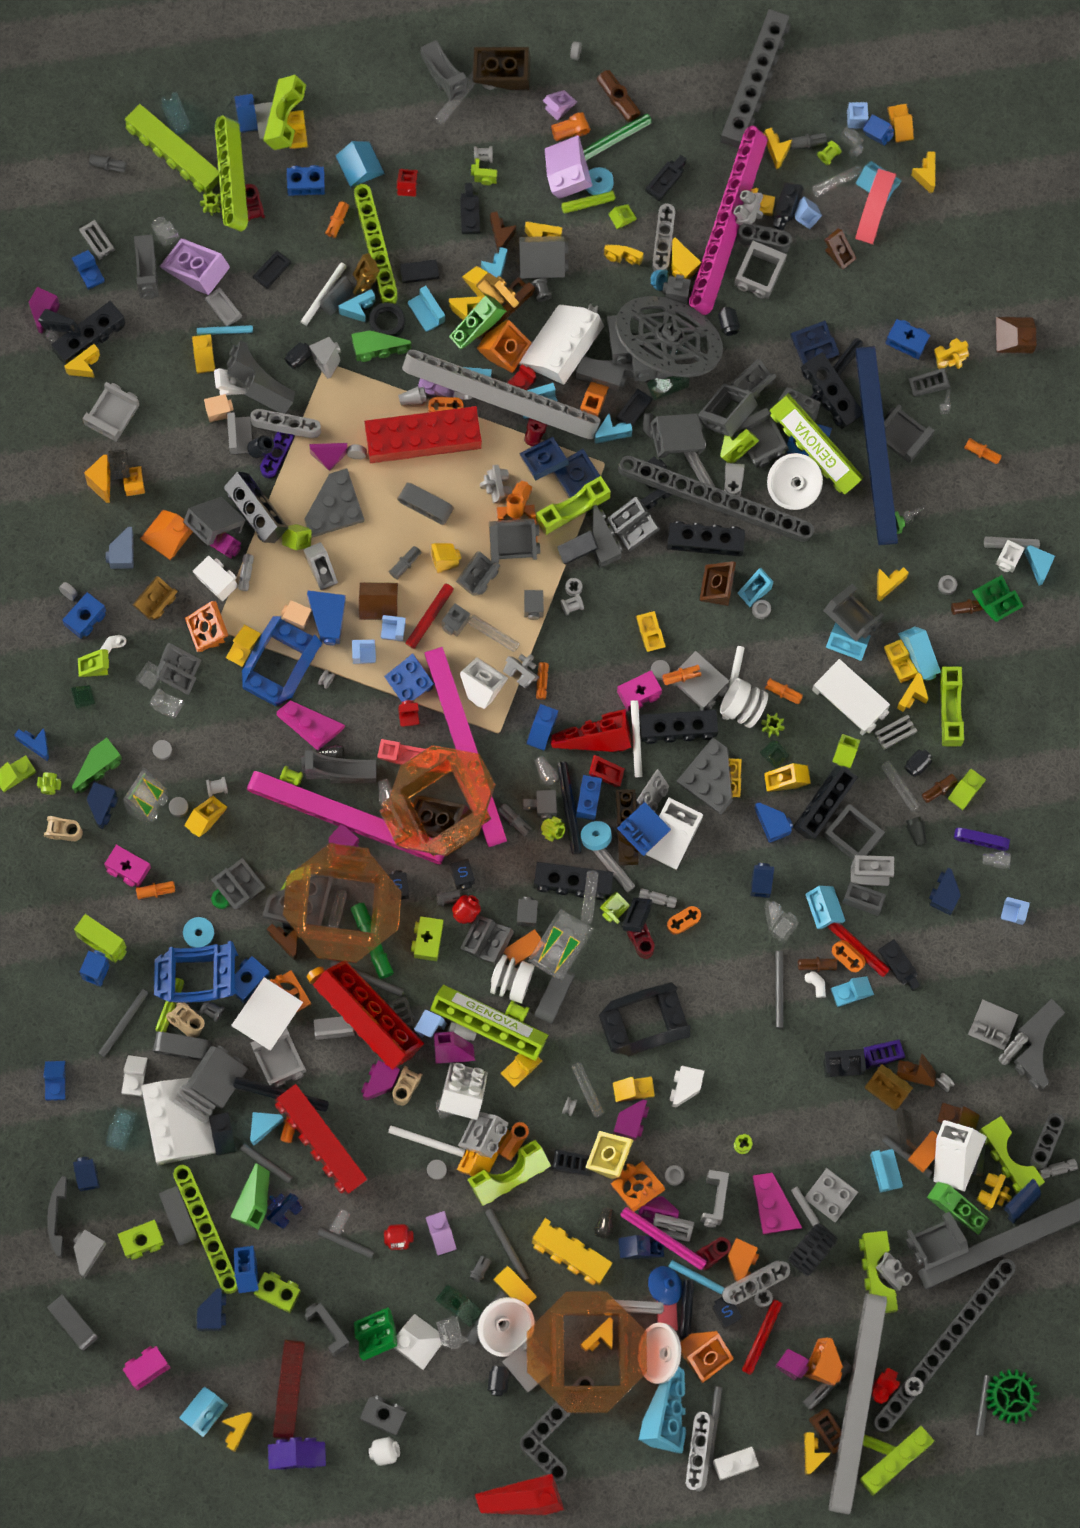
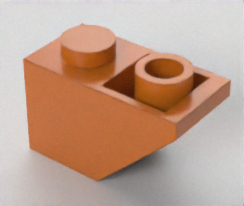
M591 381L580 410L599 418L609 387Z
M737 1238L727 1257L736 1282L751 1274L748 1269L751 1264L755 1265L759 1254L756 1253L757 1247Z

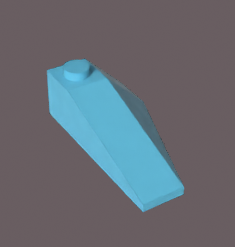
M678 1367L670 1380L659 1384L644 1416L639 1440L650 1447L676 1453H682L686 1427H682L681 1415H685V1408H682L681 1397L685 1395V1374L682 1368Z

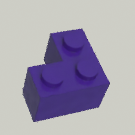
M301 1437L290 1438V1442L287 1439L276 1440V1444L268 1445L269 1469L285 1470L326 1466L325 1442H318L317 1438H305V1441H302Z

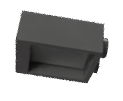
M724 383L701 410L698 417L704 428L732 437L758 404L751 391ZM731 400L740 403L727 419L719 416Z
M848 804L846 808L842 806L836 813L837 819L834 822L830 821L825 826L824 830L826 832L823 837L853 860L855 855L868 856L883 838L885 832L852 805ZM848 813L874 833L859 852L833 833Z

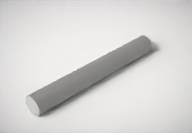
M798 1186L793 1188L791 1192L812 1226L820 1223Z

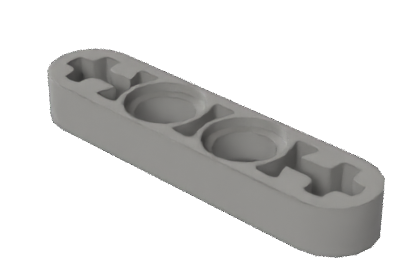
M663 204L659 209L652 263L654 271L668 270L675 219V208L671 204ZM665 210H669L670 213L668 215V221H664L665 213L663 212H665ZM663 226H667L670 229V232L668 234H662L660 232V228ZM664 243L668 246V249L660 251L657 246ZM660 256H663V264H665L662 268L656 264L659 263Z
M256 409L250 414L251 423L257 428L307 438H316L321 434L320 422L314 419L264 409ZM274 420H281V421H282V422L279 423V424H273V423H272ZM292 423H298V424H299L298 427H295V428L290 427V425H291Z
M774 1261L727 1286L723 1291L724 1301L729 1304H739L786 1279L790 1274L789 1264L783 1261ZM764 1273L768 1275V1280L765 1284L761 1281V1276ZM750 1281L752 1289L750 1292H747L745 1285Z
M699 1412L695 1416L686 1485L694 1491L703 1490L707 1483L714 1418L706 1412ZM707 1419V1423H701V1420ZM699 1430H706V1433L699 1432ZM704 1436L706 1442L704 1446L699 1447L697 1441L699 1437ZM698 1456L703 1458V1463L700 1467L695 1465V1459ZM694 1470L701 1471V1474L695 1473ZM698 1479L699 1484H693V1480Z

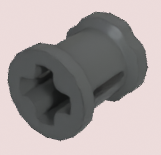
M540 278L531 283L537 295V302H543L552 298L546 278Z
M211 1000L205 1001L199 1013H205L213 1018L214 1022H218L225 1007H219L211 1002Z

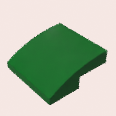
M1002 575L972 591L981 607L995 622L1024 607L1016 590L1010 591Z
M389 1307L354 1322V1337L359 1341V1357L363 1361L397 1346L395 1324Z

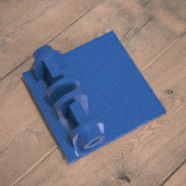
M413 653L384 676L401 702L407 700L414 701L425 691H431L434 685Z
M646 802L617 827L643 856L671 831L668 825Z

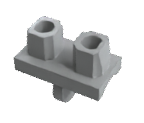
M749 190L741 192L740 199L744 203L743 205H738L733 212L737 217L736 223L738 225L744 223L752 224L755 222V219L762 218L763 213L759 210L763 198L761 193H753Z
M493 465V468L487 471L488 475H484V481L480 483V488L486 489L487 494L492 495L493 503H499L512 493V489L510 486H503L502 481L509 479L508 470L500 469L499 465Z
M521 654L518 659L523 663L513 656H508L505 660L508 663L504 667V673L513 677L517 670L520 671L522 675L517 682L524 688L529 686L532 681H537L539 676L527 668L529 666L534 670L537 666L532 662L534 659L532 654L528 657Z
M885 1252L882 1262L876 1267L878 1275L882 1279H886L895 1290L900 1291L903 1285L907 1286L912 1275L901 1267L898 1259Z

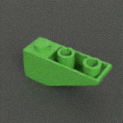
M485 295L449 337L462 350L495 325L506 310L495 298Z
M370 330L352 334V343L357 361L367 362L374 357L386 358L393 353L405 354L408 350H411L410 340Z
M105 738L90 750L72 786L75 794L78 791L80 793L85 791L92 781L100 780L104 777L107 770H113L120 765L121 755L108 738Z
M255 1163L231 1214V1218L243 1225L259 1230L267 1212L270 1171Z
M937 1182L927 1196L937 1207L946 1213L950 1212L954 1219L978 1235L989 1220L986 1215L949 1184Z

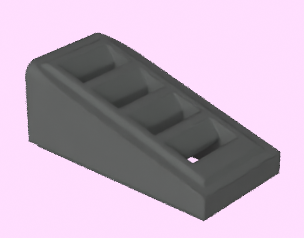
M945 368L909 378L914 397L951 388ZM938 376L942 377L943 383H939ZM930 378H934L936 385L932 386ZM927 379L928 388H925L923 380ZM917 381L920 382V386H921V389H922V390H918V389H917V385H916V382H917Z

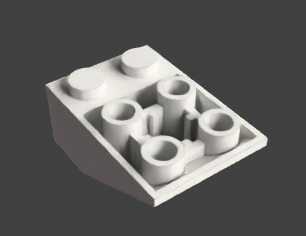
M668 798L659 817L668 825L671 831L645 855L677 870L702 821L703 814Z
M450 1063L439 1110L477 1120L483 1101L488 1072L480 1068L467 1067L461 1063Z
M944 1120L936 1139L934 1182L949 1184L955 1189L965 1191L986 1136L973 1128Z

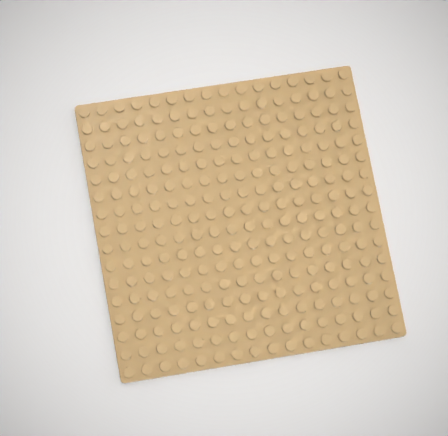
M337 366L331 378L327 379L323 372H321L303 416L304 418L319 421L321 434L316 438L295 435L269 497V502L287 526L299 524L307 528L305 517L328 475L347 468L365 522L311 538V546L321 542L327 551L338 581L337 584L320 590L303 549L294 550L283 546L282 536L276 543H264L258 538V534L255 531L246 553L254 557L248 591H241L237 587L228 596L221 613L228 635L236 637L244 624L262 634L273 616H281L283 620L282 610L285 605H289L290 601L310 608L307 597L308 590L345 595L346 604L340 644L330 646L322 642V646L318 649L310 665L398 697L384 676L413 653L433 681L424 652L443 647L467 722L491 732L500 733L519 686L517 681L522 675L518 670L513 677L504 673V667L508 663L505 660L508 656H513L523 663L518 659L519 656L523 654L525 657H528L532 653L566 566L561 559L557 546L578 536L587 512L547 535L544 534L539 526L537 543H540V554H537V560H533L532 557L499 559V572L494 579L488 582L487 590L481 595L472 596L456 580L476 552L480 551L491 560L489 521H498L497 507H507V498L502 499L499 503H493L492 495L487 494L486 489L480 488V483L484 481V475H488L487 471L491 470L493 465H499L500 469H507L509 479L502 481L503 486H510L512 492L516 484L521 482V480L528 482L532 486V492L526 505H535L536 514L551 504H558L569 499L553 472L535 481L519 454L533 447L524 442L525 434L478 417L482 441L481 449L370 463L364 421L429 412L428 403L430 399H427L423 404L401 406L399 395L407 392L405 390ZM435 403V405L431 407H434L435 410H438V408L441 406H439L438 403ZM347 443L348 447L357 444L364 446L367 452L364 459H353L346 454L329 471L310 454L309 444ZM560 447L566 458L576 453ZM589 457L601 476L605 466L604 462ZM407 482L441 498L454 507L445 525L425 517L397 500ZM526 514L519 517L520 519H529ZM507 515L504 520H512L513 518ZM453 543L454 548L459 549L461 555L459 567L437 573L431 556V544ZM413 546L418 547L422 553L411 564V568H408L398 580L393 578L389 570ZM240 567L239 572H238V574H237V578L235 579V581H236L237 584H239V581H241V580H240L241 567ZM360 582L398 583L397 617L406 619L403 641L381 639L382 620H359ZM445 583L451 585L454 591L416 648L408 647L406 644L407 639ZM524 590H543L544 613L540 619L530 620L528 617H524ZM455 603L470 613L469 622L457 637L453 634H447L442 629V619ZM312 615L304 632L312 636L315 634L319 638ZM272 637L265 649L295 660H299L302 653ZM374 639L376 662L353 664L352 640ZM476 657L508 677L494 700L485 709L476 706L468 699L460 675L461 671ZM435 685L432 686L433 689L431 691H425L413 701V703L418 702V705L444 714Z

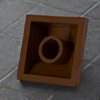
M996 317V353H1034L1036 348V326L1033 317Z

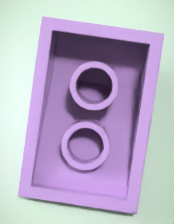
M579 136L545 148L551 192L558 199L593 186Z
M182 238L160 265L163 270L191 288L207 295L212 292L230 268L221 253Z

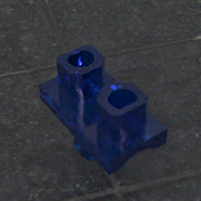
M292 1193L286 1198L282 1194L277 1198L271 1195L269 1199L272 1203L267 1208L272 1213L266 1219L270 1223L284 1229L290 1222L284 1216L286 1211L289 1209L294 1215H297L303 1209L297 1201L299 1198Z

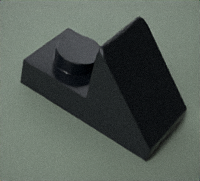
M229 1113L209 1116L216 1155L236 1152Z

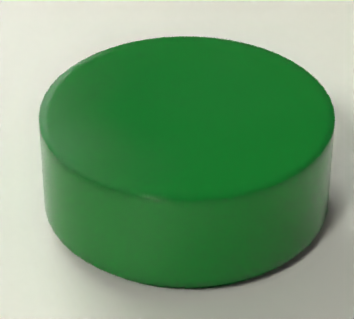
M218 889L213 892L211 900L216 908L224 909L229 906V902Z

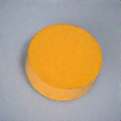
M317 967L307 974L310 984L315 983L325 971L323 967Z

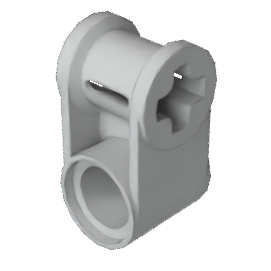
M726 463L724 491L737 496L741 495L745 464Z

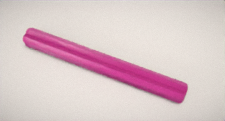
M625 1207L623 1209L621 1217L698 1269L702 1270L704 1268L706 1260L629 1208Z

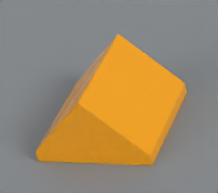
M103 455L84 474L87 485L106 503H110V463L108 456Z

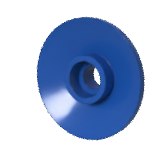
M666 1266L657 1267L650 1273L648 1286L653 1298L664 1305L677 1303L683 1292L682 1282L678 1274Z

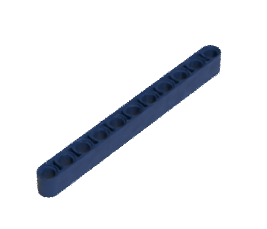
M875 346L856 348V362L878 546L898 544Z

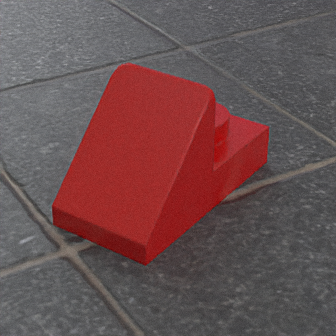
M399 169L397 195L416 196L418 170Z
M594 755L589 775L602 778L603 782L614 787H620L625 768Z

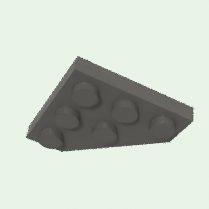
M347 468L328 475L308 511L305 523L307 528L312 529L311 538L365 522Z
M712 738L679 777L677 783L720 815L733 801L729 750Z
M314 870L304 878L293 882L276 894H272L267 898L263 918L320 931L334 875Z

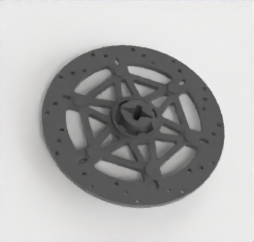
M646 296L627 302L618 312L615 328L620 342L634 358L656 371L679 377L700 376L713 370L722 357L723 344L714 325L704 315L684 303L665 297ZM646 309L664 310V312L644 314L641 311ZM676 313L688 318L698 327H693L692 325L678 317ZM632 318L639 322L638 335H632L630 320ZM663 318V322L660 323L654 319ZM677 322L685 328H679L677 326ZM643 326H645L651 332L644 334ZM701 337H705L707 339V354H704L700 351ZM695 339V347L688 340ZM640 345H644L645 347H647L648 349L662 357L663 360L658 359L653 355L649 354ZM653 345H660L662 351ZM676 349L685 354L675 355ZM691 358L698 361L692 364H676L674 362Z

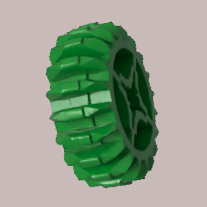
M1008 1369L1006 1371L1007 1376L1001 1371L999 1372L1000 1378L996 1375L992 1377L995 1383H988L993 1389L985 1391L991 1395V1397H986L985 1400L988 1402L992 1401V1404L987 1407L988 1409L993 1407L996 1409L992 1413L993 1416L998 1412L1000 1413L999 1421L1005 1416L1006 1423L1008 1424L1011 1418H1013L1014 1424H1017L1018 1417L1024 1422L1026 1421L1025 1415L1029 1418L1032 1416L1029 1409L1032 1411L1037 1410L1036 1406L1032 1405L1039 1403V1400L1034 1398V1396L1039 1395V1392H1033L1032 1390L1037 1387V1384L1031 1386L1029 1383L1033 1378L1030 1377L1025 1380V1372L1019 1377V1370L1017 1369L1014 1371V1375ZM1004 1381H1017L1012 1389L1000 1386ZM1022 1385L1027 1391L1028 1401L1020 1394ZM1013 1391H1015L1017 1399H1014L1009 1403L1010 1396H1008V1394H1011ZM997 1392L1005 1399L1003 1408L998 1403ZM1013 1404L1025 1407L1017 1413L1008 1412Z

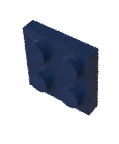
M553 437L519 453L535 481L569 465L566 456Z
M584 449L567 457L569 465L553 472L569 498L578 493L585 484L600 476Z

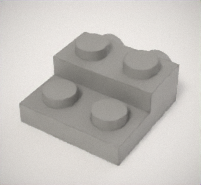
M479 1112L477 1120H470L458 1146L465 1150L473 1151L480 1156L492 1158L493 1154L498 1151L501 1137L507 1132L508 1122L496 1115Z

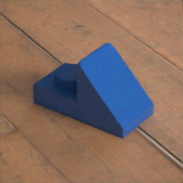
M253 94L235 96L240 133L258 130Z
M89 250L72 257L88 290L105 282L96 265L95 258Z
M43 728L35 739L28 731L22 732L18 729L14 735L16 740L48 761L49 752L45 729Z
M46 1061L44 1068L45 1100H66L65 1061Z

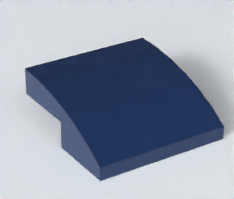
M826 321L790 333L803 364L821 352L825 354L827 359L840 355Z
M1034 1179L1004 1208L1009 1214L1008 1219L1013 1224L1041 1196L1040 1188Z

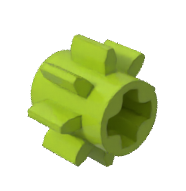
M212 191L207 195L203 194L204 201H200V206L204 207L203 213L208 211L211 213V216L215 212L220 213L219 206H222L220 194L215 195Z
M777 713L774 716L767 714V721L762 720L761 722L762 725H765L762 732L769 733V738L771 734L779 737V730L784 731L785 728L781 725L784 719H779ZM770 722H772L773 725L777 724L776 728H774L773 726H769Z
M46 772L43 773V778L38 777L37 786L41 789V793L54 795L56 790H60L61 781L57 779V774Z
M555 816L552 819H546L542 823V835L551 842H553L554 838L557 840L562 838L565 833L564 823Z

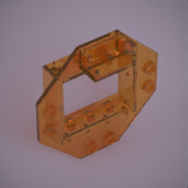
M432 745L400 766L390 797L382 803V806L386 808H382L379 811L398 847L427 852L433 856H447L477 837L481 826L491 820L487 808L495 788V783L480 754ZM452 771L473 813L430 840L410 797Z
M329 843L286 877L283 916L297 932V937L303 939L317 958L357 963L399 929L402 892L369 853V848ZM310 875L375 883L371 933L306 924Z
M566 1291L527 1331V1373L567 1413H608L647 1373V1331L606 1291ZM563 1316H618L619 1386H564Z

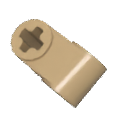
M54 816L47 817L48 826L47 831L44 832V837L67 841H78L82 837L83 831L77 821ZM72 827L77 828L75 834H68Z
M178 1002L177 1007L166 1015L167 1020L186 1034V1036L198 1037L204 1027V1019L186 1003ZM190 1024H195L198 1028H192Z
M407 1066L403 1068L398 1082L393 1089V1101L397 1105L402 1106L409 1102L423 1074H417L409 1070ZM399 1091H404L407 1096L404 1099H399L396 1094Z

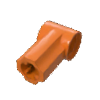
M576 113L569 120L551 125L556 142L574 135L580 137L590 132L584 113Z
M521 480V482L516 484L513 492L507 496V515L509 517L519 518L524 514V507L532 492V486L528 482Z
M522 1122L514 1124L497 1153L511 1162L529 1135L527 1125ZM516 1128H524L526 1131L525 1135L517 1137L514 1133Z

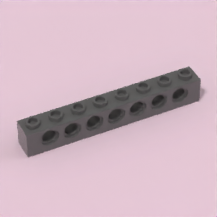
M768 10L723 129L720 143L739 149L745 130L750 126H754L756 119L753 117L754 113H758L762 103L759 102L760 97H764L766 94V81H770L772 78V65L776 66L779 59L778 49L782 50L785 39H783L784 33L788 34L791 24L788 23V15ZM771 31H776L778 34L774 35ZM765 47H771L772 50H766ZM764 62L766 66H761L758 63ZM754 78H758V79H760L761 81L756 82V81H754L753 79H754ZM747 94H753L755 97H748ZM745 109V110H747V111H749V112H748V113H742L741 110ZM740 125V126H742L743 128H742V129H737V128H735V126Z

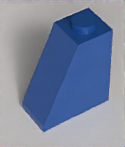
M308 590V602L312 609L320 641L330 646L340 644L346 596Z

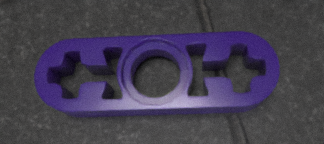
M276 433L273 439L274 448L272 451L280 449L282 455L274 457L271 454L272 451L265 455L260 465L263 477L272 478L277 474L294 440L292 434H288L289 439L286 438L282 446L280 444L282 441L281 435L286 433ZM268 458L274 461L272 464L273 471L267 473L264 467H269L271 461Z
M956 828L954 833V839L957 841L1002 851L1009 849L1010 839L965 828Z

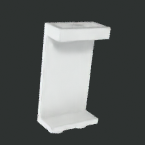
M840 659L813 685L812 691L817 695L821 693L861 729L860 734L862 736L866 732L871 733L877 726L875 722L879 718L883 720L889 714L888 708L890 704Z

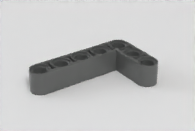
M588 1376L580 1377L520 1440L521 1450L546 1475L552 1474V1470L555 1467H560L563 1470L561 1477H554L555 1482L564 1480L567 1470L565 1465L543 1442L592 1393L594 1382ZM580 1382H589L590 1389L582 1391L579 1387ZM572 1395L576 1398L577 1402L575 1405L570 1406L565 1402V1398ZM560 1410L563 1417L560 1420L553 1419L551 1416L552 1411ZM540 1424H545L549 1431L542 1435L537 1431V1427ZM525 1439H532L535 1446L532 1449H526L523 1446ZM540 1453H546L549 1456V1460L546 1463H540L537 1456Z

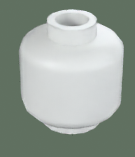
M391 1437L374 1440L372 1448H369L370 1459L374 1460L379 1466L396 1462L397 1457L400 1456L398 1442L394 1441Z

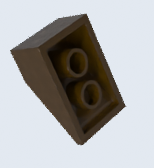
M474 47L473 82L508 90H529L531 62L529 47Z
M416 795L404 828L441 841L449 847L461 849L475 814L463 804Z

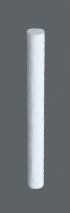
M341 262L301 320L302 324L308 325L320 307V300L333 288L347 266Z
M737 646L729 687L739 676L745 649L742 646ZM722 715V719L729 720L728 717Z
M638 700L631 701L635 777H642Z
M390 1126L388 1131L390 1134L463 1157L465 1153L464 1149L394 1126Z

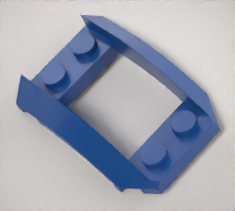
M273 616L258 639L242 670L243 689L274 706L282 704L283 701L289 698L292 699L302 677L323 643L315 634L312 636L282 620L281 616ZM271 637L302 653L285 687L253 671Z
M229 941L228 944L220 946L215 944L198 948L169 947L168 952L164 955H159L155 959L154 995L168 1002L181 1003L203 1002L233 996L238 992L234 988L235 956H238L234 943ZM214 961L213 989L187 993L175 992L176 963Z

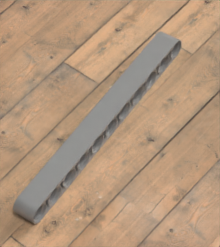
M409 350L407 352L402 367L403 371L410 375L583 438L593 439L601 422L593 414L417 350Z
M866 1293L864 1298L829 1501V1511L848 1515L851 1512L886 1310L887 1297Z

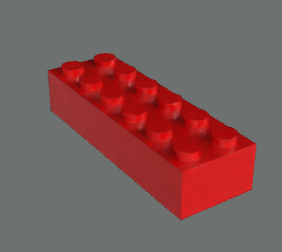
M476 406L364 421L370 463L477 450L482 447Z
M346 960L326 969L313 984L318 993L331 1004L333 1009L337 1010L345 1022L351 1025L358 1036L363 1038L372 1051L377 1053L392 1070L410 1060L424 1045L419 1037Z
M296 1084L275 1099L277 1110L280 1114H286L289 1118L287 1120L292 1130H298L301 1134L298 1138L305 1146H310L313 1150L310 1154L317 1162H322L324 1165L322 1170L328 1177L332 1176L336 1181L334 1186L340 1193L349 1194L367 1180Z

